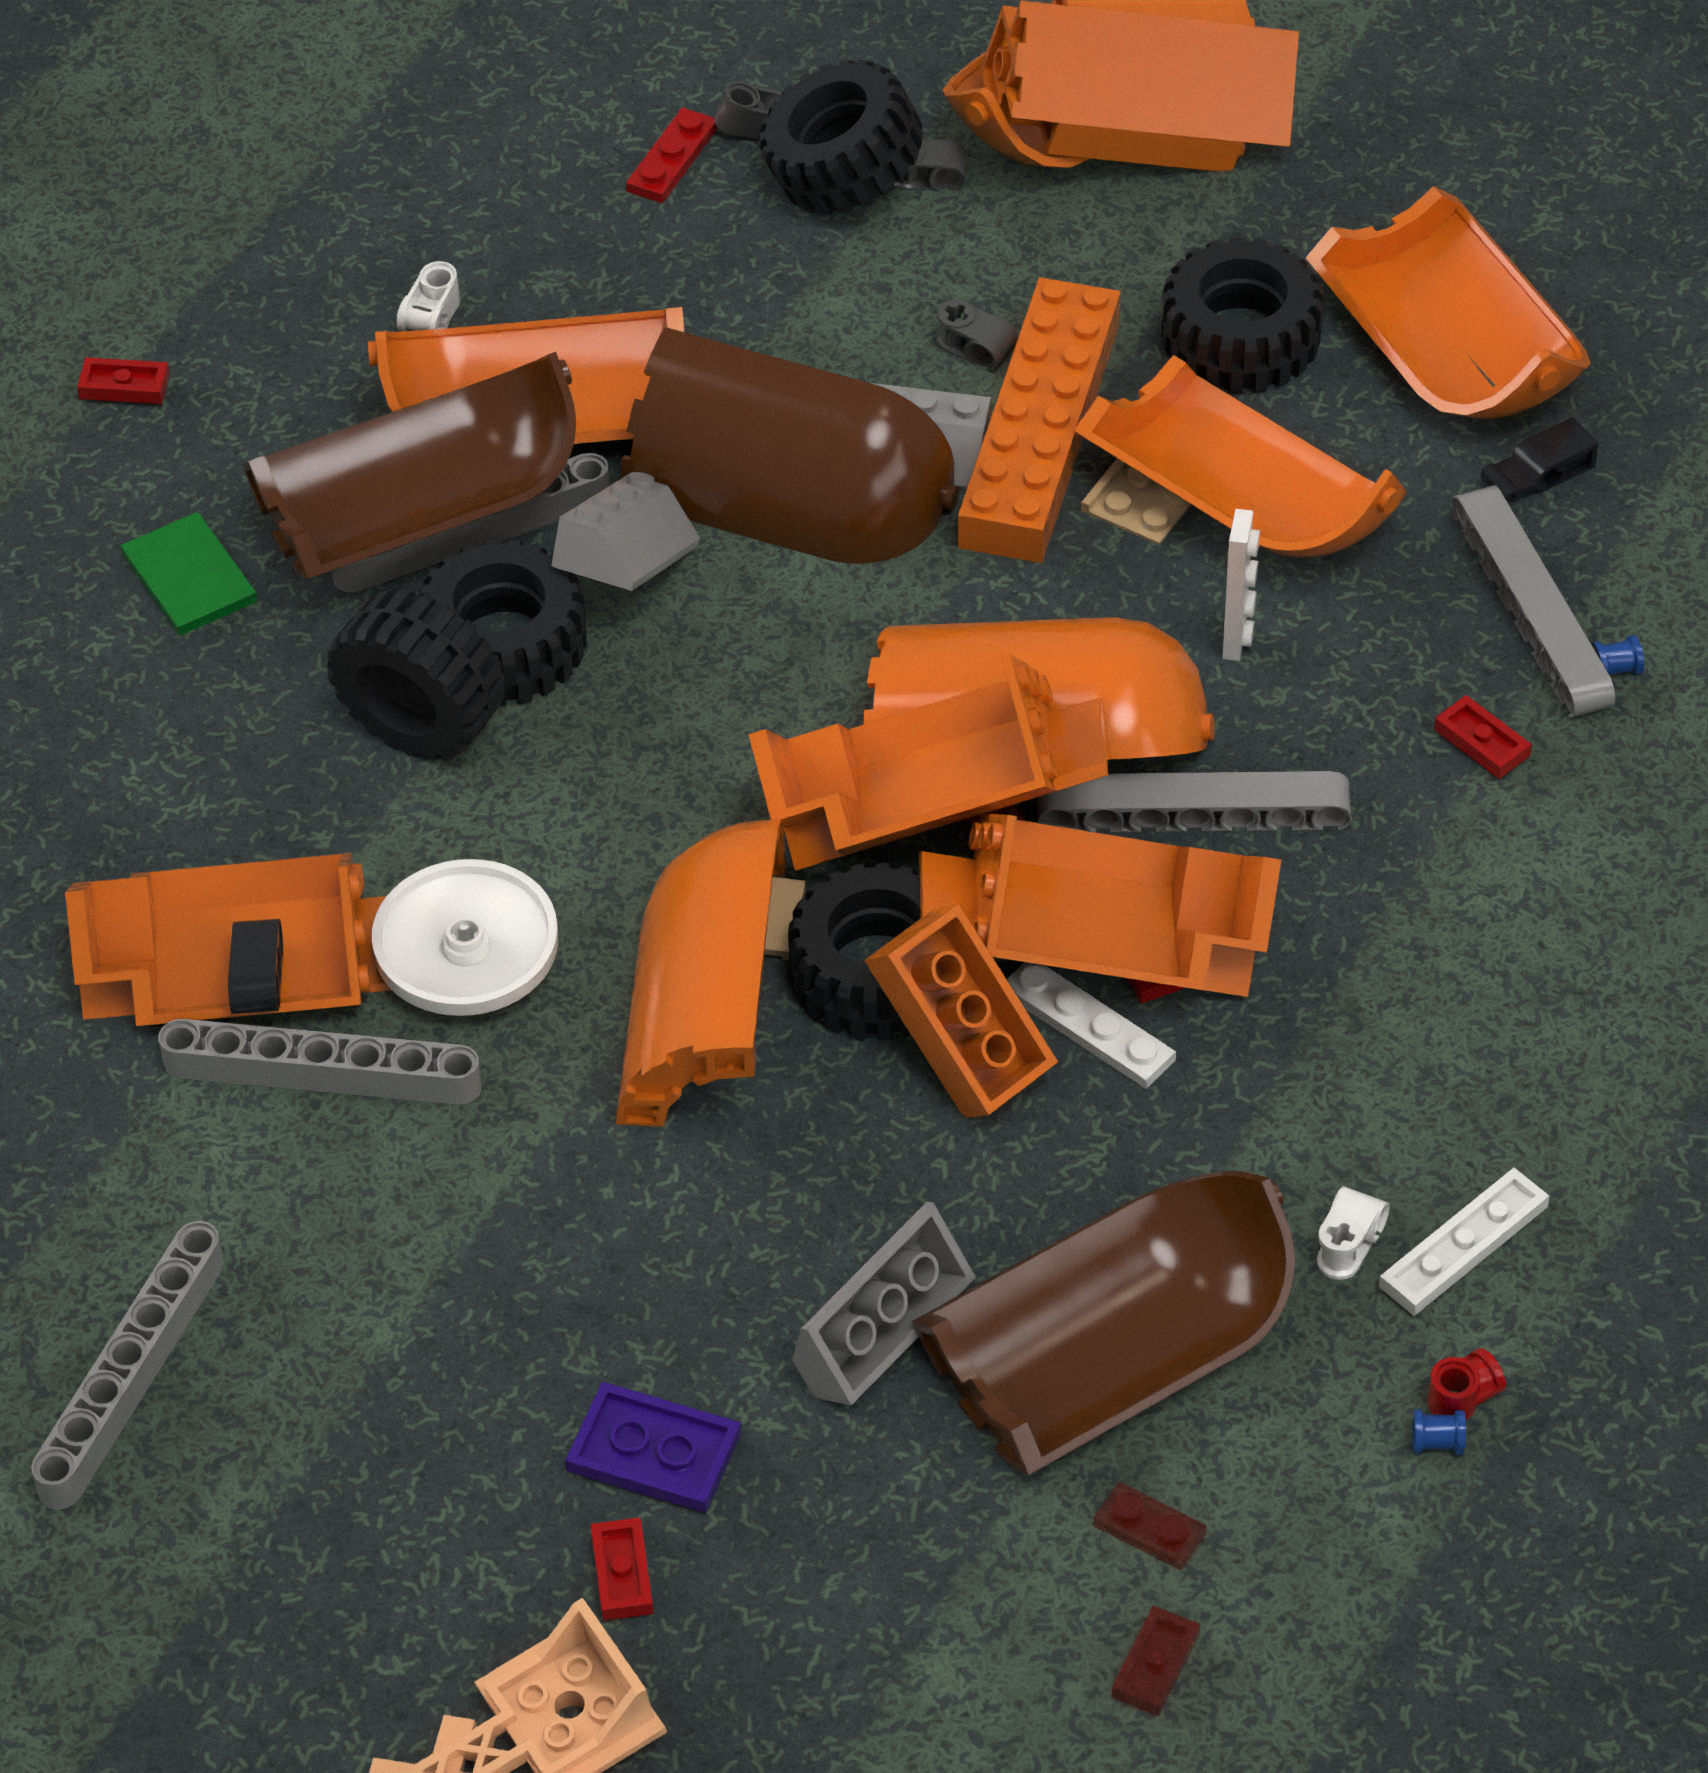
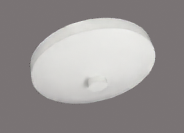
M479 859L453 860L424 868L394 887L383 900L376 913L372 927V946L375 963L382 979L396 995L406 1002L437 1014L455 1016L477 1015L506 1007L520 1000L539 985L549 972L557 954L558 925L556 913L548 895L539 884L525 873L494 861Z

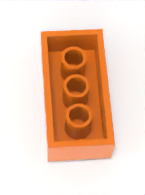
M959 903L933 909L864 960L960 1113L966 1118L990 1115L1058 1063Z

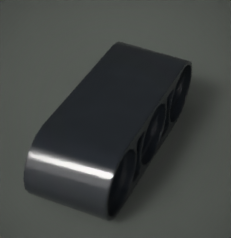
M280 919L233 922L228 973L231 1014L280 1010L283 968V933Z

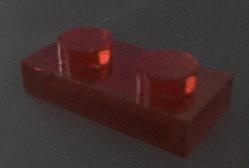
M1120 1481L1095 1515L1093 1524L1094 1527L1182 1571L1206 1535L1207 1525Z
M1153 1606L1112 1685L1111 1697L1159 1716L1200 1635V1624Z

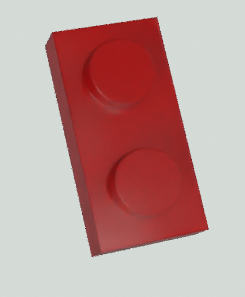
M85 357L77 385L79 399L162 404L170 376L168 362Z
M1467 695L1435 717L1434 730L1498 779H1501L1531 755L1532 744Z
M641 1517L590 1524L603 1621L653 1614Z

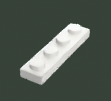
M1235 509L1229 538L1222 658L1227 660L1240 661L1243 646L1251 647L1253 641L1255 621L1247 620V617L1253 618L1255 610L1256 591L1249 590V587H1255L1258 561L1251 560V556L1257 557L1260 530L1252 529V510Z
M1024 962L1007 978L1008 983L1027 1011L1145 1089L1176 1061V1051L1045 965Z
M1512 1168L1380 1275L1379 1288L1413 1316L1417 1315L1548 1207L1549 1195L1516 1168Z

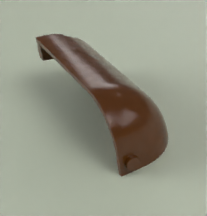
M664 327L644 370L645 375L650 376V380L643 401L634 399L627 432L634 433L631 457L625 455L622 458L620 479L633 472L651 475L654 477V482L669 486L688 519L692 522L826 560L850 564L885 561L911 551L932 534L946 510H954L959 497V486L955 485L952 450L938 425L910 400L894 391L872 383Z
M553 352L533 362L475 384L276 453L249 460L243 463L242 467L261 514L271 513L279 529L272 532L281 553L285 558L294 556L297 560L292 563L294 571L300 577L309 579L516 506L543 492L556 480L565 467L575 440L576 414L568 386L572 384L571 373L565 360H559L557 353Z
M1242 1171L1209 1173L1166 1185L1116 1208L914 1319L912 1323L940 1378L949 1374L961 1394L965 1397L958 1401L961 1409L978 1430L988 1426L1000 1441L995 1446L997 1453L1021 1472L1030 1475L1244 1354L1267 1335L1284 1310L1294 1276V1244L1287 1219L1281 1207L1284 1203L1282 1193L1269 1177Z

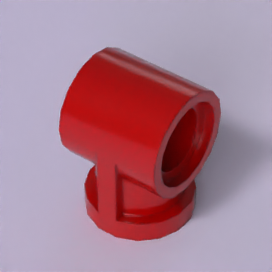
M1478 1348L1463 1358L1448 1357L1442 1359L1433 1366L1430 1374L1427 1396L1428 1408L1431 1414L1454 1415L1456 1410H1464L1466 1421L1474 1414L1477 1405L1506 1389L1505 1375L1494 1356L1484 1348Z

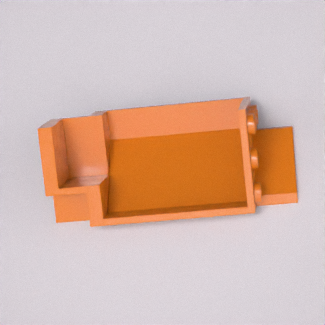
M1020 0L1018 7L1002 6L981 66V72L985 87L994 94L1009 124L1041 128L1047 154L1218 172L1234 169L1238 157L1243 156L1246 142L1290 147L1299 31L1255 26V20L1253 17H1250L1246 0H1053L1052 4Z
M1008 653L1001 655L1007 680L851 729L840 724H834L789 739H785L766 729L748 735L771 820H781L783 822L794 869L797 871L1108 776L1102 699L1099 697L1050 713L1047 702L1053 701V695L1047 677L1045 675L1039 676V672Z
M980 814L979 822H973L969 835V849L975 850L973 859L919 851L921 918L935 908L959 903L992 957L1248 997L1255 951L1267 953L1281 859L1244 856L1194 847L1162 844L1017 820V816Z
M352 853L132 873L129 878L73 883L66 890L65 897L74 983L80 986L83 1020L135 1015L136 1026L165 1024L175 1019L207 1020L361 1005L362 993L391 990L377 969L372 946L373 922L386 896L361 898L364 890L362 863L353 864ZM280 919L283 933L280 1010L231 1014L228 973L233 922Z

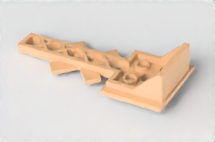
M581 1598L573 1603L548 1638L475 1681L477 1689L495 1714L494 1717L476 1727V1722L473 1719L444 1715L433 1754L416 1764L373 1758L369 1773H466L463 1772L466 1760L476 1761L473 1773H510L526 1762L534 1773H602L667 1733V1730L652 1709L646 1688L585 1600ZM568 1706L584 1708L574 1718H563L558 1715L561 1709ZM504 1732H507L516 1746L509 1751L493 1749L496 1737Z

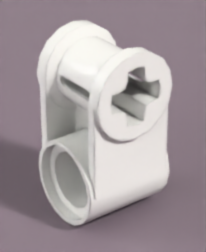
M436 261L424 266L409 294L404 297L397 314V329L399 331L448 328L449 321L460 303L457 273L451 264Z
M1344 1186L1340 1188L1318 1233L1319 1243L1322 1247L1317 1256V1264L1324 1275L1337 1280L1348 1279L1355 1275L1372 1244L1376 1243L1379 1238L1378 1235H1375L1376 1232L1381 1233L1385 1227L1389 1214V1203Z

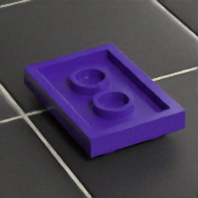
M602 1381L565 1460L566 1471L707 1513L742 1434L741 1422Z

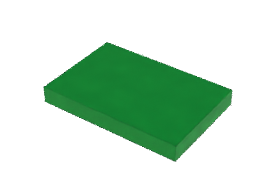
M199 512L120 545L122 555L179 636L258 602L256 591Z

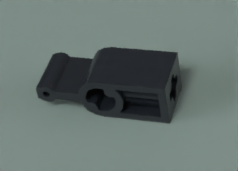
M1571 417L1527 438L1516 447L1512 456L1496 464L1490 463L1481 469L1480 477L1488 486H1497L1507 503H1512L1519 496L1536 489L1539 493H1543L1596 467L1599 442L1574 417Z

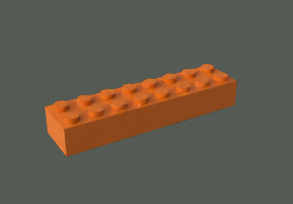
M1039 277L958 513L959 549L1043 563L1083 437L1078 435L1074 429L1096 399L1119 329L1121 291Z

